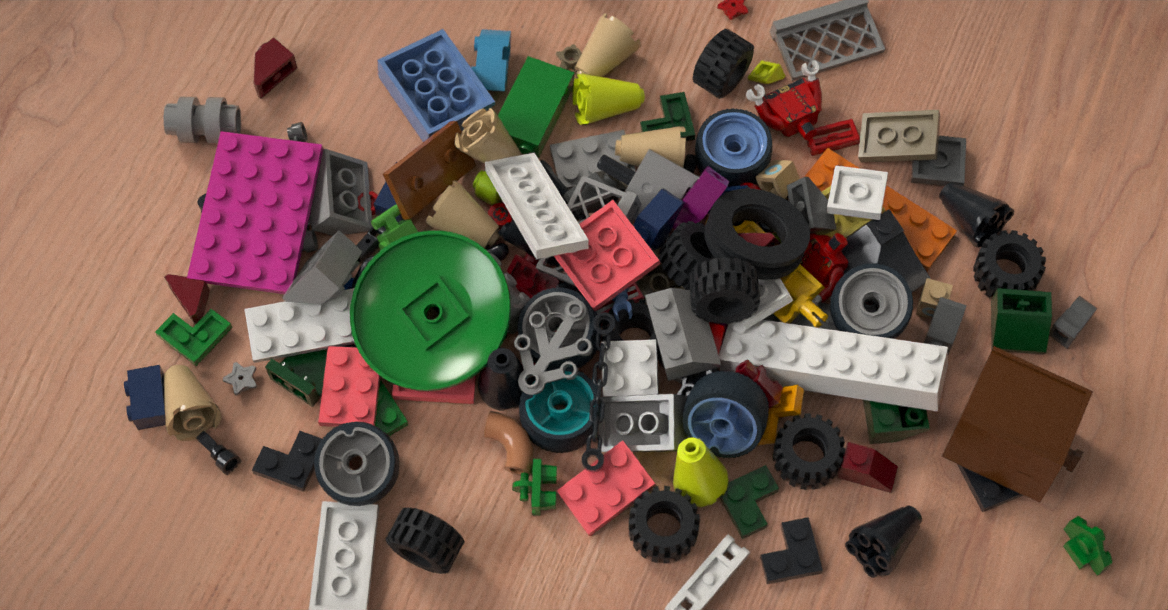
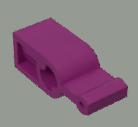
M707 166L682 201L685 203L672 228L676 229L683 222H700L727 188L729 181Z

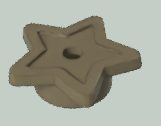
M574 44L563 51L556 52L557 57L561 60V68L576 71L575 66L582 53Z

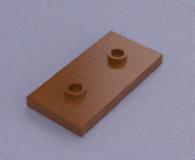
M457 121L447 123L383 173V177L403 219L410 220L441 195L449 185L452 186L454 180L457 182L476 166L473 157L463 153L455 145L457 132L460 135L462 133Z

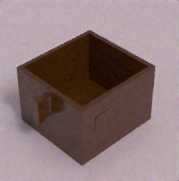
M994 346L973 387L942 457L1040 503L1062 466L1066 467L1067 471L1073 472L1083 455V451L1078 449L1075 451L1070 449L1093 391Z

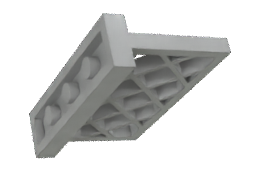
M842 0L773 21L770 34L772 39L777 42L792 81L806 77L802 71H795L793 66L795 57L809 63L807 69L809 72H813V67L810 68L818 50L831 55L832 57L827 63L823 64L817 61L819 64V71L817 73L885 51V47L867 7L868 0ZM863 15L867 23L865 28L862 29L851 24L853 17ZM838 23L844 26L845 30L842 36L828 31L830 25ZM847 29L861 34L858 43L844 38ZM815 30L823 35L819 43L805 38L807 32ZM825 35L839 41L834 51L821 45ZM866 36L874 40L876 47L867 49L861 46L860 43L863 37ZM792 37L800 42L796 50L785 46L783 39ZM802 42L816 48L811 58L798 52ZM843 43L854 48L852 55L844 56L838 53L837 50L840 44Z
M582 175L567 206L571 212L583 207L587 219L589 214L586 206L600 201L603 207L605 206L603 199L614 195L621 198L618 207L632 224L641 206V202L635 193L630 191L625 193ZM589 185L596 188L598 196L584 201L581 194L585 186ZM540 258L536 266L538 271L575 286L567 274L561 273L564 271L561 266L551 269L545 266L549 258Z

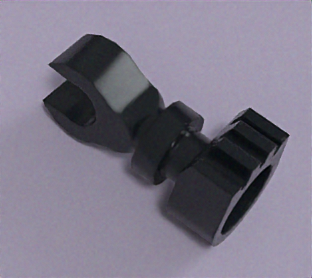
M204 430L196 437L211 453L210 456L216 461V466L226 475H229L230 471H234V468H237L238 464L242 462L233 450H227L222 444L218 445Z

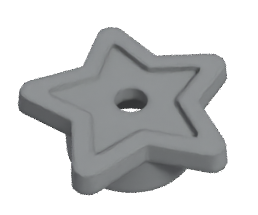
M235 362L232 373L223 377V382L232 385L234 394L239 395L241 391L257 387L253 379L257 368L255 366L244 368Z

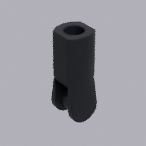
M384 225L377 230L372 226L368 233L356 244L363 251L357 260L359 263L362 264L365 259L371 257L379 248L380 242L374 236L377 233L380 235L386 231Z

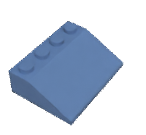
M444 29L377 60L379 79L423 142L450 121H457L462 132L464 127L461 125L471 114L483 108L488 111L489 108L495 105V101Z

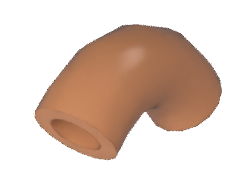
M490 411L485 424L484 436L485 438L499 441L505 447L507 456L504 469L521 476V473H529L530 476L533 468L534 448L527 431L515 419L499 412Z

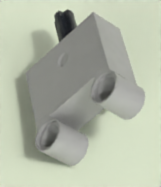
M651 149L646 153L636 172L607 155H602L597 163L598 169L628 185L625 193L630 191L638 195L641 206L634 218L635 221L661 189L664 188L679 199H682L687 188L692 187L700 177Z

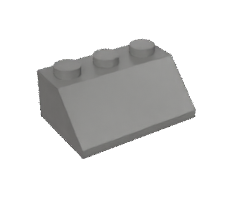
M328 149L323 150L310 211L312 230L333 236L339 230L345 235L367 232L371 229L372 214L368 165L366 161ZM361 193H363L364 196L360 200V205L364 208V211H361L358 208L357 197Z
M339 230L306 261L282 299L286 302L324 304L330 297L336 299L345 289L343 286L352 277L351 273L359 266L360 263L357 260L363 251Z
M669 288L645 295L668 381L721 367L709 322L704 321L703 318H698L696 313H693L691 310L690 290Z

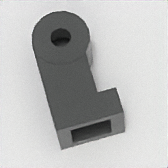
M1079 296L1070 308H1067L1062 316L1053 324L1049 336L1068 349L1098 308ZM1058 330L1062 332L1064 335H1066L1068 338L1061 336Z

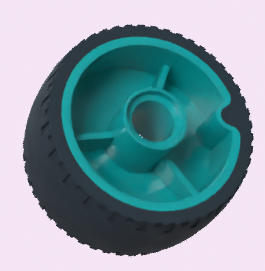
M549 367L546 371L560 369V367ZM567 367L565 374H572L574 368ZM578 370L576 378L572 380L565 378L546 383L544 389L536 395H528L522 391L519 402V416L522 427L527 431L530 440L538 447H541V449L555 453L572 452L586 445L587 438L593 434L594 424L589 419L591 400L596 397L597 388L587 375ZM531 377L527 384H534L536 382V377ZM595 402L593 418L595 415H598L600 419L601 403L599 406H596ZM556 405L567 406L563 410H557L554 408V406Z

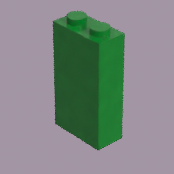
M530 56L527 57L498 116L521 154L535 153L537 158H539L572 92L574 72Z

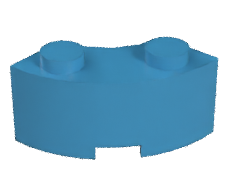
M482 29L480 36H475L474 51H477L476 66H472L471 69L486 90L505 91L511 54V31Z

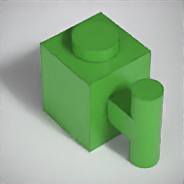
M397 204L371 221L372 226L376 230L383 225L386 228L385 232L377 236L380 242V250L404 236L418 232L411 219L397 222L395 217L401 214Z

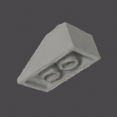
M659 394L600 397L605 401L604 420L599 424V435L602 438L601 452H608L622 440L632 452H674L678 450L680 443L687 439L683 427V412L687 396Z

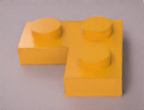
M799 385L783 387L779 404L769 408L766 429L758 445L775 443L779 417L801 414L804 393L802 387Z

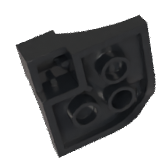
M890 209L881 214L880 220L872 219L846 238L848 244L841 251L848 260V266L844 270V274L862 264H883L901 274L908 283L912 293L924 286L927 278L931 279L907 240L903 228ZM864 303L866 311L870 313L878 311L875 303L872 305Z

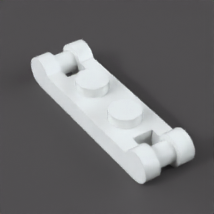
M728 534L668 603L665 610H686L681 606L685 599L693 605L690 610H703L738 567L748 558L751 552L745 547H739L734 543L735 539ZM727 551L734 556L731 561L723 555Z

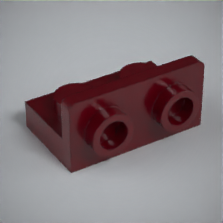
M526 253L525 256L516 254L505 273H509L516 280V288L520 293L523 292L529 298H532L543 290L556 288L558 284L564 283L562 280L538 271L536 266L539 259H536L529 253Z

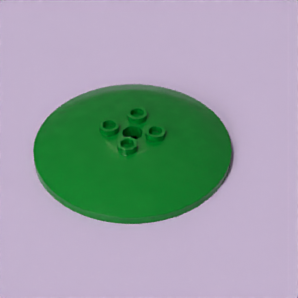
M433 230L404 236L390 243L377 253L362 271L354 288L350 305L351 332L357 349L365 362L387 381L416 391H437L451 388L478 374L486 367L489 355L501 347L508 331L511 316V297L506 278L500 266L489 252L475 241L463 235ZM432 307H438L440 309L439 316L434 320L427 319V311Z

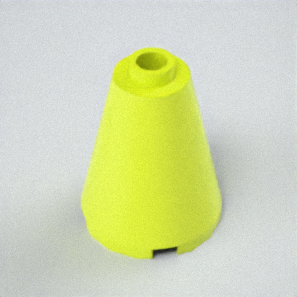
M577 74L579 78H575L573 82L572 100L573 105H578L579 112L575 113V118L580 125H587L639 109L645 100L644 90L637 83L588 74Z
M687 438L678 446L673 477L674 489L682 490L681 495L683 497L688 494L691 497V504L695 503L697 507L714 504L717 502V498L722 493L724 495L727 491L729 482L727 470L703 441L698 438Z

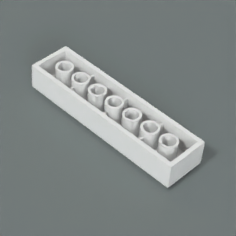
M761 320L746 329L742 321L728 324L719 359L721 362L720 371L735 372L736 367L747 359L756 368L763 364L766 369V375L772 382L777 380L782 387L799 385L805 391L938 411L948 368V347Z

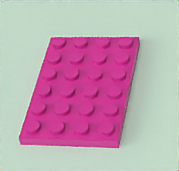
M221 131L187 278L204 280L207 284L285 294L298 272L324 150L322 144Z

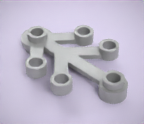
M573 300L566 305V317L550 342L546 330V316L540 311H535L530 315L529 322L535 329L541 356L535 366L530 351L533 345L532 340L527 335L516 337L514 345L520 351L524 368L523 372L519 375L518 384L524 393L536 395L544 389L546 383L565 378L572 380L578 375L577 366L570 361L564 362L560 369L546 371L551 362L578 355L588 356L591 354L593 346L586 338L578 339L574 345L560 348L574 324L583 323L588 317V309L582 301ZM573 307H580L578 314H571ZM541 316L542 322L538 325L534 324V319ZM521 340H528L526 347H519ZM582 343H588L586 351L579 350ZM572 366L574 368L573 373L566 375L565 369ZM531 376H535L536 382L532 385H528V378Z

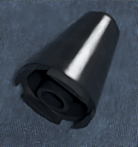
M499 348L494 350L489 355L487 365L482 369L478 378V391L481 399L489 407L499 411L518 408L522 394L518 378L524 370L523 364L509 349Z

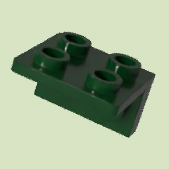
M320 350L288 356L281 363L271 359L265 368L272 381L314 407L322 397L327 352Z

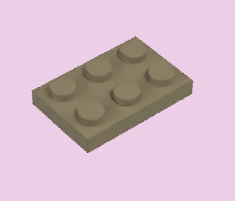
M940 111L863 113L858 155L860 162L937 159Z

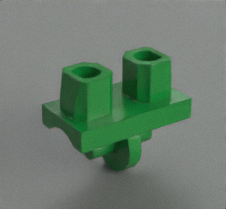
M533 459L532 481H529V473H521L520 481H515L512 484V490L520 493V501H528V493H532L531 508L533 516H540L541 510L556 509V491H541L542 484H557V466L542 465V459Z

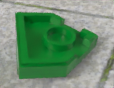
M1079 516L1069 521L1063 529L1070 538L1063 545L1064 549L1079 569L1089 564L1096 575H1100L1113 563L1110 552H1105L1103 541L1106 538L1103 530L1096 526L1093 528L1087 526V521Z

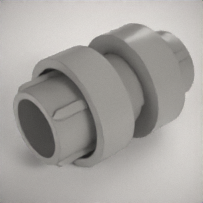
M179 97L177 104L168 103L164 108V130L167 135L177 136L180 143H197L200 135L205 136L208 143H218L221 131L240 134L241 110L239 106L228 105L224 97H208L205 105H200L197 97Z

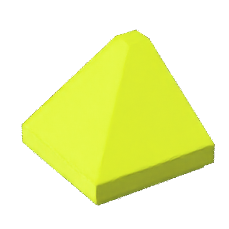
M761 60L747 78L751 81L770 84L784 79L786 75L780 64Z

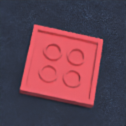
M614 200L579 224L589 240L588 249L554 256L594 311L661 264L660 260Z

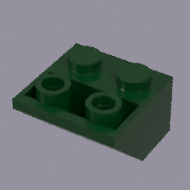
M997 288L991 300V350L995 346L1007 352L1046 354L1052 320L1051 292Z
M863 400L870 444L898 442L930 429L926 409Z

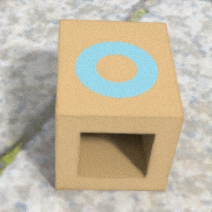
M772 160L756 176L761 190L771 192L784 199L788 196L787 185L800 179L794 162L787 160Z
M927 278L920 295L916 315L931 319L940 297L950 299L953 285Z

